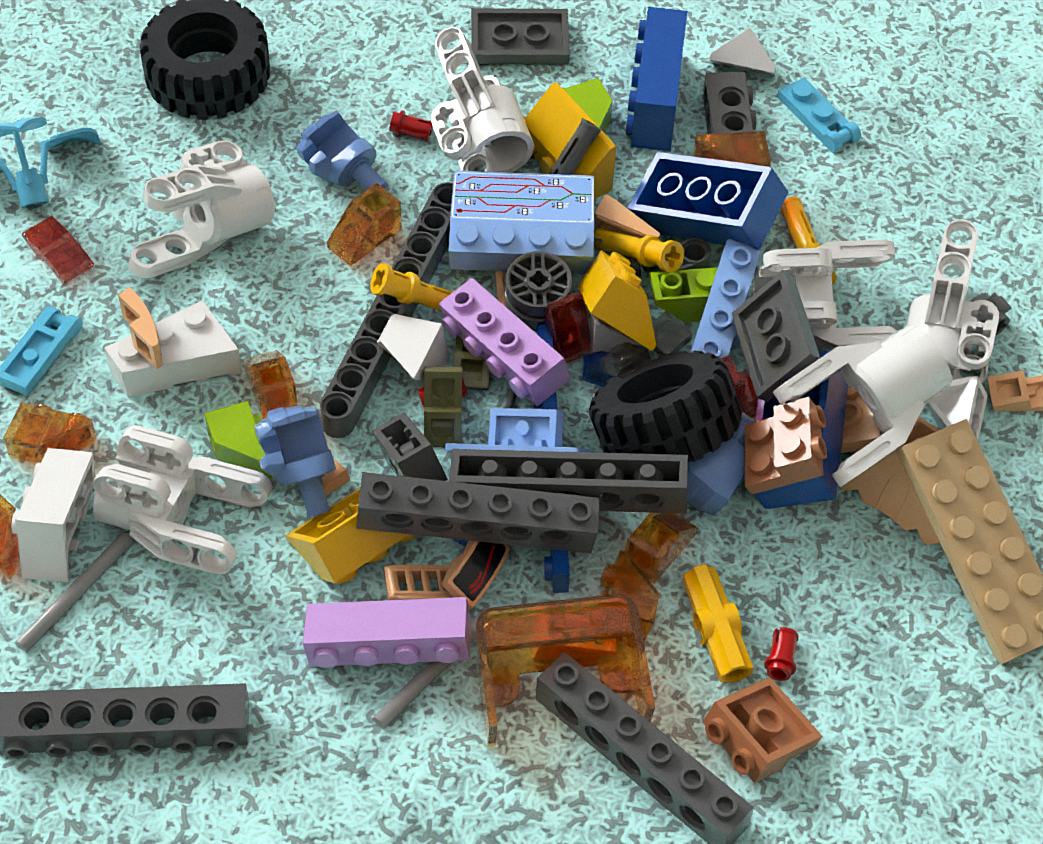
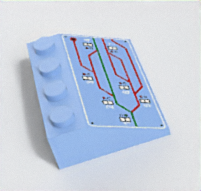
M454 171L449 234L450 269L507 271L510 264L517 257L528 252L543 251L561 258L568 265L571 274H585L593 263L594 176Z

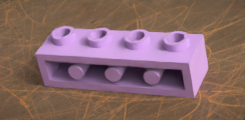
M473 278L469 279L438 303L444 317L441 323L445 330L452 337L458 335L463 339L465 347L474 357H483L488 368L496 377L504 376L509 381L511 389L519 398L524 399L527 397L533 404L539 406L571 380L564 357Z
M467 597L307 604L303 646L309 666L332 668L341 665L373 666L375 664L389 663L411 665L416 662L439 661L442 663H452L470 660L471 618Z

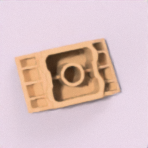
M918 417L906 442L901 446L934 433L939 429ZM896 449L841 487L846 491L858 489L862 502L878 509L893 519L905 531L917 529L921 541L926 545L940 543L899 459Z

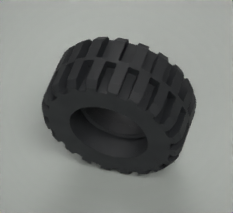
M178 0L175 3L176 5L172 7L169 5L165 6L160 10L159 16L154 15L141 35L140 54L147 89L151 92V96L157 103H162L163 108L172 113L178 110V115L185 118L197 115L198 120H208V116L217 115V119L227 117V112L234 111L236 114L243 111L246 103L252 105L259 98L258 93L262 94L268 85L267 80L270 78L271 72L267 33L261 20L246 6L241 8V4L234 0ZM201 52H220L226 54V56L210 62H191L185 60L189 56Z
M695 350L692 353L680 351L673 355L664 354L656 359L640 362L631 369L627 368L621 371L620 375L610 378L605 382L604 387H600L595 392L589 407V416L604 453L688 455V462L700 460L708 452L713 453L719 449L721 443L728 442L733 437L734 431H737L742 416V409L726 364L712 353L708 352L705 354L703 351Z

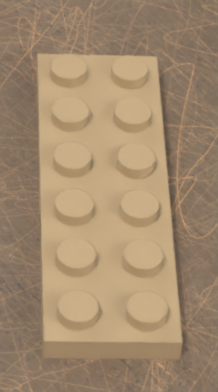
M967 418L896 449L899 459L995 658L1000 664H1003L1042 646L1043 574Z

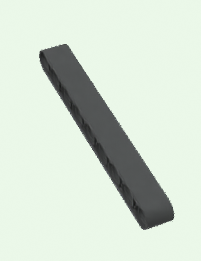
M440 183L433 189L397 256L392 270L404 274L407 272L415 273L421 281L427 284L430 283L449 246L453 183ZM387 294L376 296L321 399V424L326 435L332 438H343L354 430L392 356L377 344L379 337L393 314L412 317L419 303L413 302L405 305L398 302L396 297Z

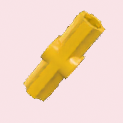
M707 564L693 567L689 572L683 574L682 582L693 609L694 628H699L703 638L700 644L706 645L720 682L731 683L743 680L752 674L754 667L741 636L742 623L738 609L733 602H728L715 567H710Z

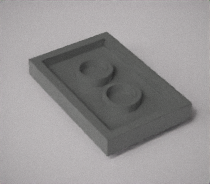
M471 8V47L477 63L569 64L568 9Z
M781 270L732 312L757 398L768 402L775 396L773 394L775 389L820 359L793 274Z

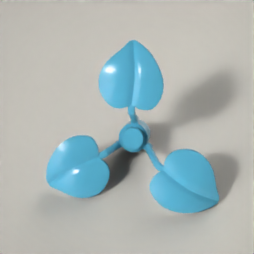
M31 117L17 120L14 123L6 122L0 124V137L13 134L20 158L22 171L16 172L17 179L14 178L8 169L6 159H0V169L10 182L12 191H17L21 208L49 202L45 184L49 183L47 179L48 150L51 147L68 142L85 141L99 144L100 138L96 130L92 128L73 129L40 142L41 166L40 174H38L37 168L29 169L20 132L45 126L47 124L46 118Z

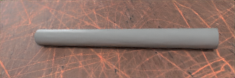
M122 532L15 641V645L27 653L134 543L133 538L126 532Z
M481 611L471 620L470 644L492 623V618L485 611ZM429 662L372 718L373 721L384 730L450 663Z

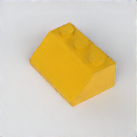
M557 82L550 85L525 117L526 125L535 146L532 155L539 162L543 174L550 172L564 147L581 123L582 118L597 126ZM602 130L572 174L594 176V199L613 189L616 145Z
M601 250L577 285L590 313L653 351L656 346L647 295L640 285L642 280L635 275L636 271L630 267L631 262L614 251L611 255H608Z
M359 487L330 506V511L314 516L285 535V537L322 580L342 584L354 578L358 573L357 569L367 562L373 563L384 558L389 553L388 548L397 542H406L417 535L356 529L360 496Z

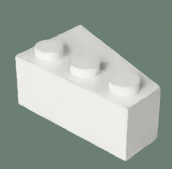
M203 300L155 323L163 366L159 369L152 366L134 348L131 335L105 347L110 373L127 397L173 388V385L191 381L199 383L208 381V378L226 374L231 376L242 374L239 349Z
M47 448L42 462L36 463L33 482L31 486L25 487L22 507L20 511L16 510L14 512L11 525L12 533L17 534L22 578L69 582L71 571H69L68 553L69 551L77 552L79 540H74L72 537L79 520L85 521L93 491V481L95 479L93 452Z

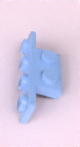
M731 239L726 241L690 353L694 350L703 351L705 354L709 352L726 364L730 348H738L740 339L732 312L750 298L747 294L761 250H756Z
M490 408L488 445L445 443V451L451 452L453 449L594 453V450L562 447L564 411L554 409Z

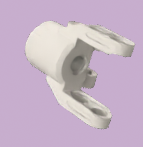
M449 27L444 29L437 36L435 46L456 99L440 103L431 114V123L441 149L448 158L458 160L461 171H474L477 166L486 164L484 172L511 173L518 170L528 162L535 146L514 92L508 87L502 86L496 77L492 75L482 76L471 44L459 28ZM460 39L459 44L454 49L446 50V46L450 41ZM463 63H469L465 72L455 75V70ZM447 117L450 118L451 124L454 127L449 128L446 125Z
M223 140L191 149L183 154L178 171L147 181L143 192L145 205L155 211L171 212L176 219L183 221L184 224L180 230L137 244L131 251L129 258V269L132 273L142 278H151L187 266L212 252L230 238L271 223L274 217L275 203L270 184L259 168L254 164L247 163L242 158L243 151L237 144ZM218 155H228L234 160H223ZM183 183H191L190 186H182ZM156 192L165 194L168 197V199H157L153 197L151 194ZM177 247L184 253L174 254L168 251L167 248ZM148 257L155 263L144 264L138 261L137 258Z
M957 219L950 222L944 231L931 293L924 294L913 300L910 305L906 326L913 324L931 338L946 359L953 380L962 378L959 373L960 369L967 371L979 369V379L983 385L994 345L999 311L992 302L987 300H977L974 302L965 300L978 239V230L971 221ZM958 230L965 231L970 235L971 241L966 245H956L951 241L950 235ZM949 269H958L963 275L959 278H949L944 273ZM979 312L986 313L987 320L985 323L977 322L975 317L979 315ZM972 344L979 345L977 356L970 354Z
M831 241L817 248L772 250L763 254L764 265L758 266L755 269L753 294L781 270L793 274L816 346L819 349L827 351L839 346L882 342L895 332L900 331L891 326L836 328L835 324L838 322L837 309L833 299L831 276L833 268L877 267L884 262L895 259L893 241Z
M913 324L905 326L882 342L877 341L836 347L773 391V394L782 405L787 401L799 399L839 371L847 385L855 388L875 417L872 419L883 434L839 465L838 470L832 474V477L840 487L904 444L924 406L942 394L941 391L952 383L951 371L939 348L926 333Z
M134 425L128 427L116 444L117 456L115 459L119 461V464L103 467L93 481V489L95 491L93 514L95 520L130 531L129 535L159 559L213 574H226L230 571L236 559V550L221 535L183 525L190 502L195 494L247 508L257 507L265 504L273 489L272 482L263 473L203 456L193 457L191 445L181 437ZM129 440L140 443L145 450L135 448L130 444ZM209 475L220 477L225 482V485L214 482ZM105 478H109L117 482L118 487L116 488L111 486ZM245 485L256 487L260 490L261 494L250 492ZM172 540L182 542L189 549L179 547ZM209 550L221 553L226 559L215 557Z

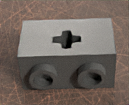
M405 413L372 430L388 465L397 476L441 481L448 480L432 445Z

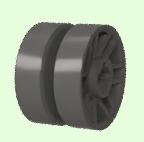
M543 251L528 252L517 257L510 264L506 273L505 307L533 331H537V324L551 323L552 328L558 326L566 318L570 308L572 274L568 265L558 256Z

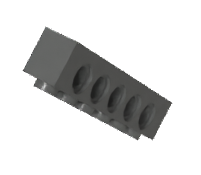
M745 72L706 73L703 100L710 159L763 166L762 160H757L756 156L759 155L760 139L759 135L753 134V130L756 129V111L750 110V106L753 103L752 86H747Z
M453 449L449 481L600 498L599 511L687 514L688 455Z
M362 472L356 529L591 554L598 535L600 498Z
M563 652L537 677V701L708 844H733L749 827L754 809L750 803L566 652Z
M246 683L0 692V754H4L8 758L21 759L27 757L29 753L46 752L47 755L52 757H65L71 751H88L93 755L104 756L111 754L113 750L130 749L131 752L136 754H148L153 752L155 748H172L176 752L187 753L194 751L196 747L213 746L220 751H231L236 749L238 745H248L249 697ZM203 717L214 718L206 724L197 723ZM164 718L173 719L170 723L166 725L156 724L159 720ZM121 720H131L130 723L125 726H114L117 722ZM81 721L89 722L82 728H73L75 724ZM38 723H47L41 729L32 730L33 726Z

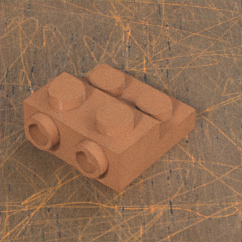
M810 397L774 406V417L745 425V487L751 495L823 476V459L827 458V448L822 438V428L826 427V418L821 406H815Z
M771 677L715 701L703 720L709 740L715 744L721 743L732 756L731 761L734 769L741 775L747 774L754 783L782 770L789 759L816 747L823 737Z

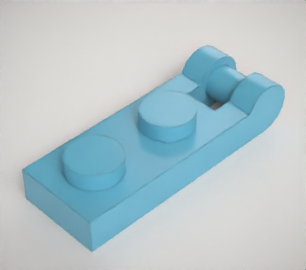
M805 77L778 90L777 97L832 153L841 149L844 143L849 142L851 144L861 138L859 126L855 122H849Z
M47 306L1 364L0 385L29 396L71 338H75L81 330L83 320L71 314L64 316L59 309Z

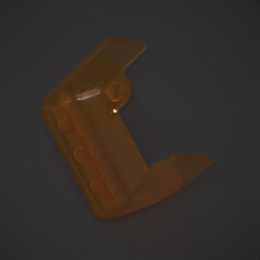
M611 594L492 607L483 611L478 617L476 623L479 686L487 747L496 746L498 724L495 708L512 704L519 695V674L544 672L563 652H566L583 667L598 665L601 682L614 693L634 692L637 711L651 722L655 709L639 610L636 603L630 597L622 594Z

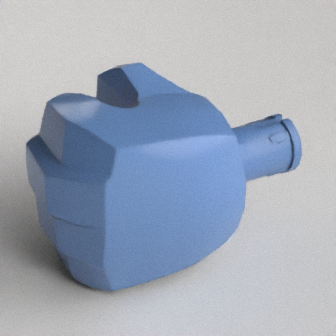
M337 110L329 115H324L315 124H311L301 133L302 140L296 150L299 157L309 165L310 171L314 175L340 186H348L357 181L372 199L381 196L388 188V183L371 167L377 157L376 149L364 138H360Z
M298 405L288 408L280 407L268 411L267 417L254 425L256 437L266 455L259 461L262 470L273 476L282 485L290 483L299 484L307 510V517L330 511L331 508L327 502L321 477L335 470L336 466L332 452L328 449L317 408Z
M741 417L737 431H734L733 437L728 442L721 443L719 449L713 453L708 452L703 455L704 458L695 462H688L687 503L699 512H705L714 516L727 504L742 481L745 480V425L754 423L752 420Z

